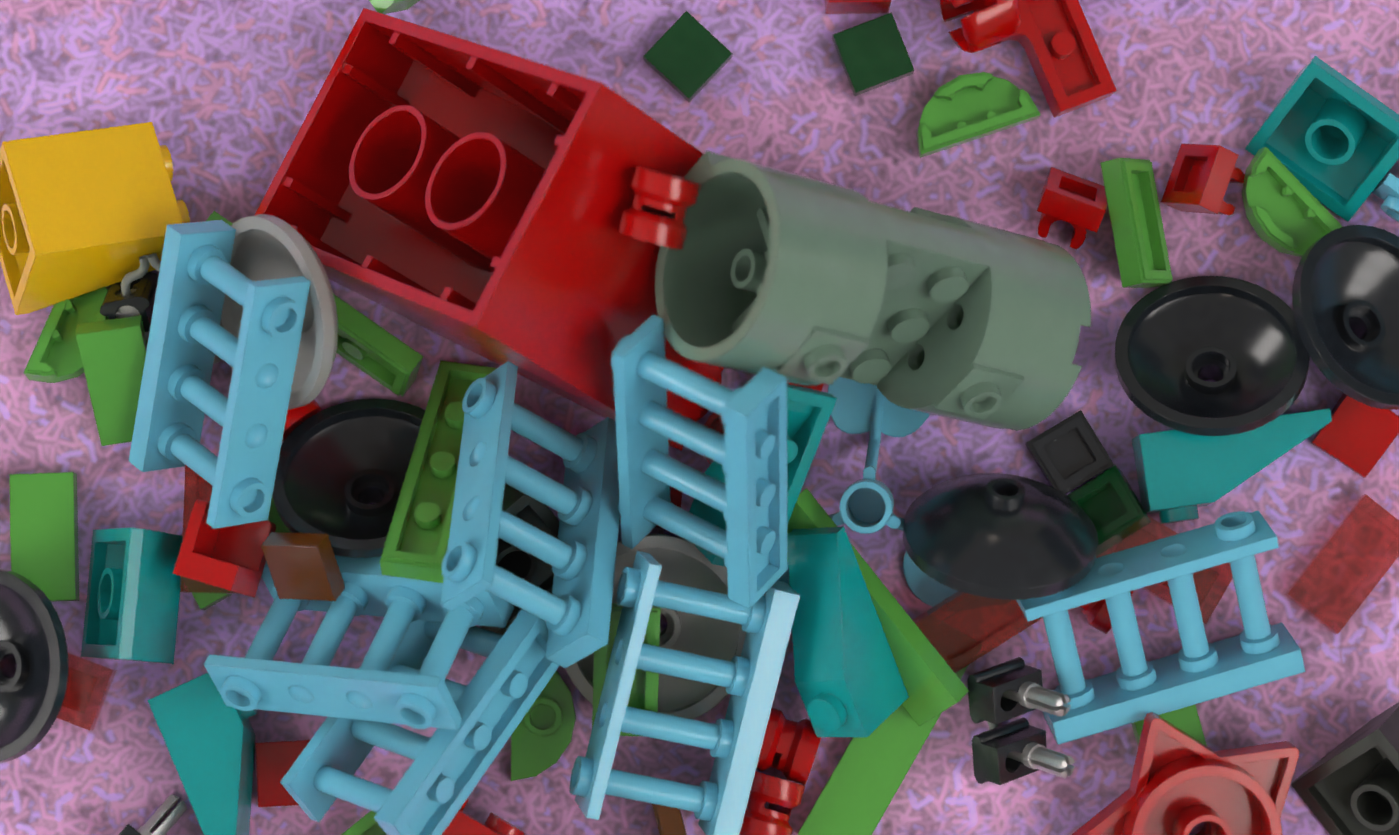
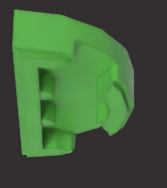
M987 72L960 75L939 87L923 108L916 133L919 157L922 158L1038 119L1041 114L1029 93L1023 89L1020 90L1008 80L994 77L993 74Z
M1267 147L1258 150L1246 169L1242 188L1246 218L1259 238L1280 253L1303 257L1308 248L1318 239L1343 226Z
M106 287L54 304L23 372L29 380L57 383L76 378L84 373L76 339L77 324L109 320L108 317L100 313L101 305L108 291Z
M557 671L511 735V781L539 775L557 763L571 743L576 720L572 692Z

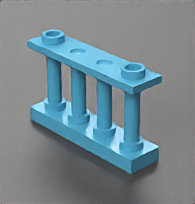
M222 220L169 224L166 227L129 455V462L141 472L188 466L210 483L213 488L207 524L213 529L268 520L311 283L304 276L252 281L230 265L236 229ZM225 294L244 307L238 338L220 326ZM215 355L233 367L228 398L210 385ZM205 414L223 427L218 457L200 444Z
M652 315L635 332L624 336L618 342L611 358V368L614 375L620 498L618 511L621 518L622 545L633 549L655 526H659L723 558L727 568L728 599L750 609L787 571V377L763 367L744 387H738L733 391L666 359L664 319ZM666 389L720 414L722 423L725 425V435L667 408ZM668 438L722 464L723 472L726 475V484L670 457ZM670 486L723 512L727 531L670 503Z
M507 361L484 378L476 379L469 386L463 398L462 409L465 414L448 549L441 567V572L444 576L441 606L452 611L486 590L545 620L548 628L545 658L567 668L607 645L609 639L620 519L618 511L620 498L616 421L607 417L587 431L575 436L514 402L518 366ZM511 430L563 458L565 466L563 484L508 455ZM504 484L558 511V518L560 519L558 539L502 510ZM498 538L552 565L554 573L552 594L495 565Z
M1259 511L1227 513L1219 517L1214 524L1098 557L1091 571L1074 586L1049 596L1017 600L1027 621L1043 617L1059 685L1053 691L1065 694L1071 700L1067 703L1071 707L1065 716L1059 717L1042 711L1058 745L1144 720L1146 714L1150 712L1161 715L1305 672L1301 649L1282 622L1275 625L1269 624L1255 554L1279 548L1276 534ZM1229 562L1244 630L1240 635L1208 643L1193 573ZM1167 581L1182 649L1176 654L1153 661H1146L1130 591ZM1105 599L1121 666L1115 672L1087 680L1084 679L1068 610Z
M636 551L633 568L625 567L619 579L617 605L623 606L586 757L578 756L575 760L570 778L571 795H576L575 802L584 816L590 819L599 820L605 795L692 811L695 818L699 819L698 825L706 835H739L800 595L786 582L777 580L748 609L728 599L727 594L659 580L661 564L650 553ZM652 606L741 624L742 631L746 632L741 656H734L731 661L644 644L643 640ZM636 669L725 687L726 693L731 695L725 719L718 718L715 724L627 706ZM620 732L710 749V755L715 757L709 781L703 780L699 786L611 769Z
M335 555L345 585V589L336 601L279 599L266 562L261 577L274 601L245 657L209 654L204 663L226 706L238 710L252 711L258 709L403 724L416 729L432 727L458 730L462 717L444 682L469 627L480 625L505 628L514 607L512 603L484 590L450 611L441 606L443 583L382 575L381 556L351 558ZM297 611L327 612L302 663L273 661ZM354 616L384 617L359 669L330 666ZM412 621L442 622L418 675L387 672Z
M521 609L504 635L477 626L469 627L460 649L487 657V659L467 686L448 679L444 681L462 717L458 730L437 728L430 738L391 723L327 717L280 783L306 815L316 822L322 820L334 801L339 798L376 812L377 814L374 816V819L387 835H442L560 666L545 658L548 637L546 621ZM412 621L387 672L418 675L442 622ZM374 746L414 760L394 790L354 776Z

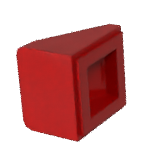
M1343 393L1331 411L1332 421L1318 431L1311 444L1363 478H1366L1399 434V416L1391 410L1379 409L1358 402Z

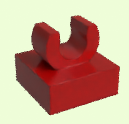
M1181 143L1161 203L1182 212L1234 214L1236 207L1226 203L1223 199L1229 182L1244 183V172L1235 167L1239 155L1220 145Z
M1051 167L1037 211L1042 213L1038 225V235L1046 238L1051 225L1055 221H1066L1074 227L1070 248L1077 250L1084 243L1087 230L1098 232L1107 208L1105 186Z

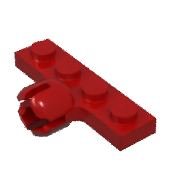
M940 0L944 22L967 15L960 20L961 28L949 32L954 43L963 51L974 53L1007 40L1018 41L1025 49L1054 118L1108 98L1117 91L1078 0Z

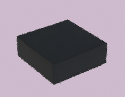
M1081 410L1025 443L1049 485L1064 494L1114 465Z

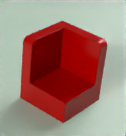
M197 499L193 506L173 574L255 598L266 563L261 544L271 532L276 531L275 523L266 520L213 529L207 524L210 502Z

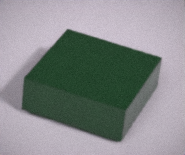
M686 11L643 56V60L690 102L732 58V53Z
M892 12L835 33L832 36L854 96L914 74L915 70Z
M1116 465L1067 495L1085 511L1094 523L1098 535L1097 555L1102 554L1151 523L1122 470Z

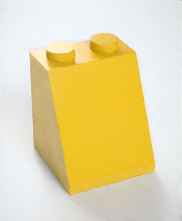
M152 122L2 142L0 148V263L15 315L28 314L121 282L127 273L139 268V257L157 254L158 259L161 261L167 225L190 223L189 212L185 202L182 199L176 200L172 188L173 163L170 151L166 145H159ZM150 264L148 272L156 270Z

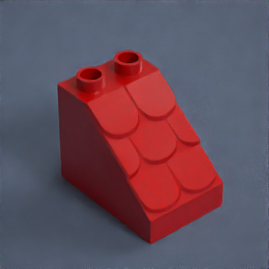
M363 8L255 215L267 214L275 216L299 232L316 252L328 279L499 365L509 361L518 366L517 374L603 418L608 417L616 421L614 375L611 368L612 352L624 336L635 332L652 315L658 316L655 297V275L660 245L617 231L622 212L631 207L635 195L630 185L636 165L684 178L702 157L703 153L601 82ZM642 204L641 207L642 209L650 210L667 216H671L672 212L657 209ZM665 336L666 359L721 385V373L724 367L685 358L671 346ZM666 389L667 408L696 422L708 413L709 409ZM668 438V446L682 451L683 445Z

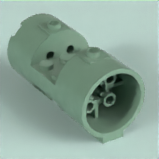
M708 151L702 155L684 176L686 179L700 183L701 187L696 204L689 207L686 211L684 223L688 233L683 250L660 245L655 275V297L658 317L664 319V334L671 346L685 358L751 374H757L763 367H766L787 377V382L808 386L821 383L831 385L838 377L847 378L859 383L876 385L884 397L903 408L991 428L1015 431L1028 429L1046 419L1058 408L1073 387L1082 366L1072 363L1078 346L1080 327H1091V305L1087 283L1081 268L1069 252L1062 247L1040 239L914 207L909 212L871 202L853 189ZM672 213L670 217L674 218L676 213Z

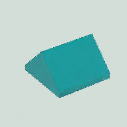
M1314 56L1299 72L1248 143L1245 150L1255 156L1259 149L1267 147L1320 203L1349 222L1399 159V114L1317 56Z
M141 528L93 530L81 657L174 664L182 576L173 574L184 536Z

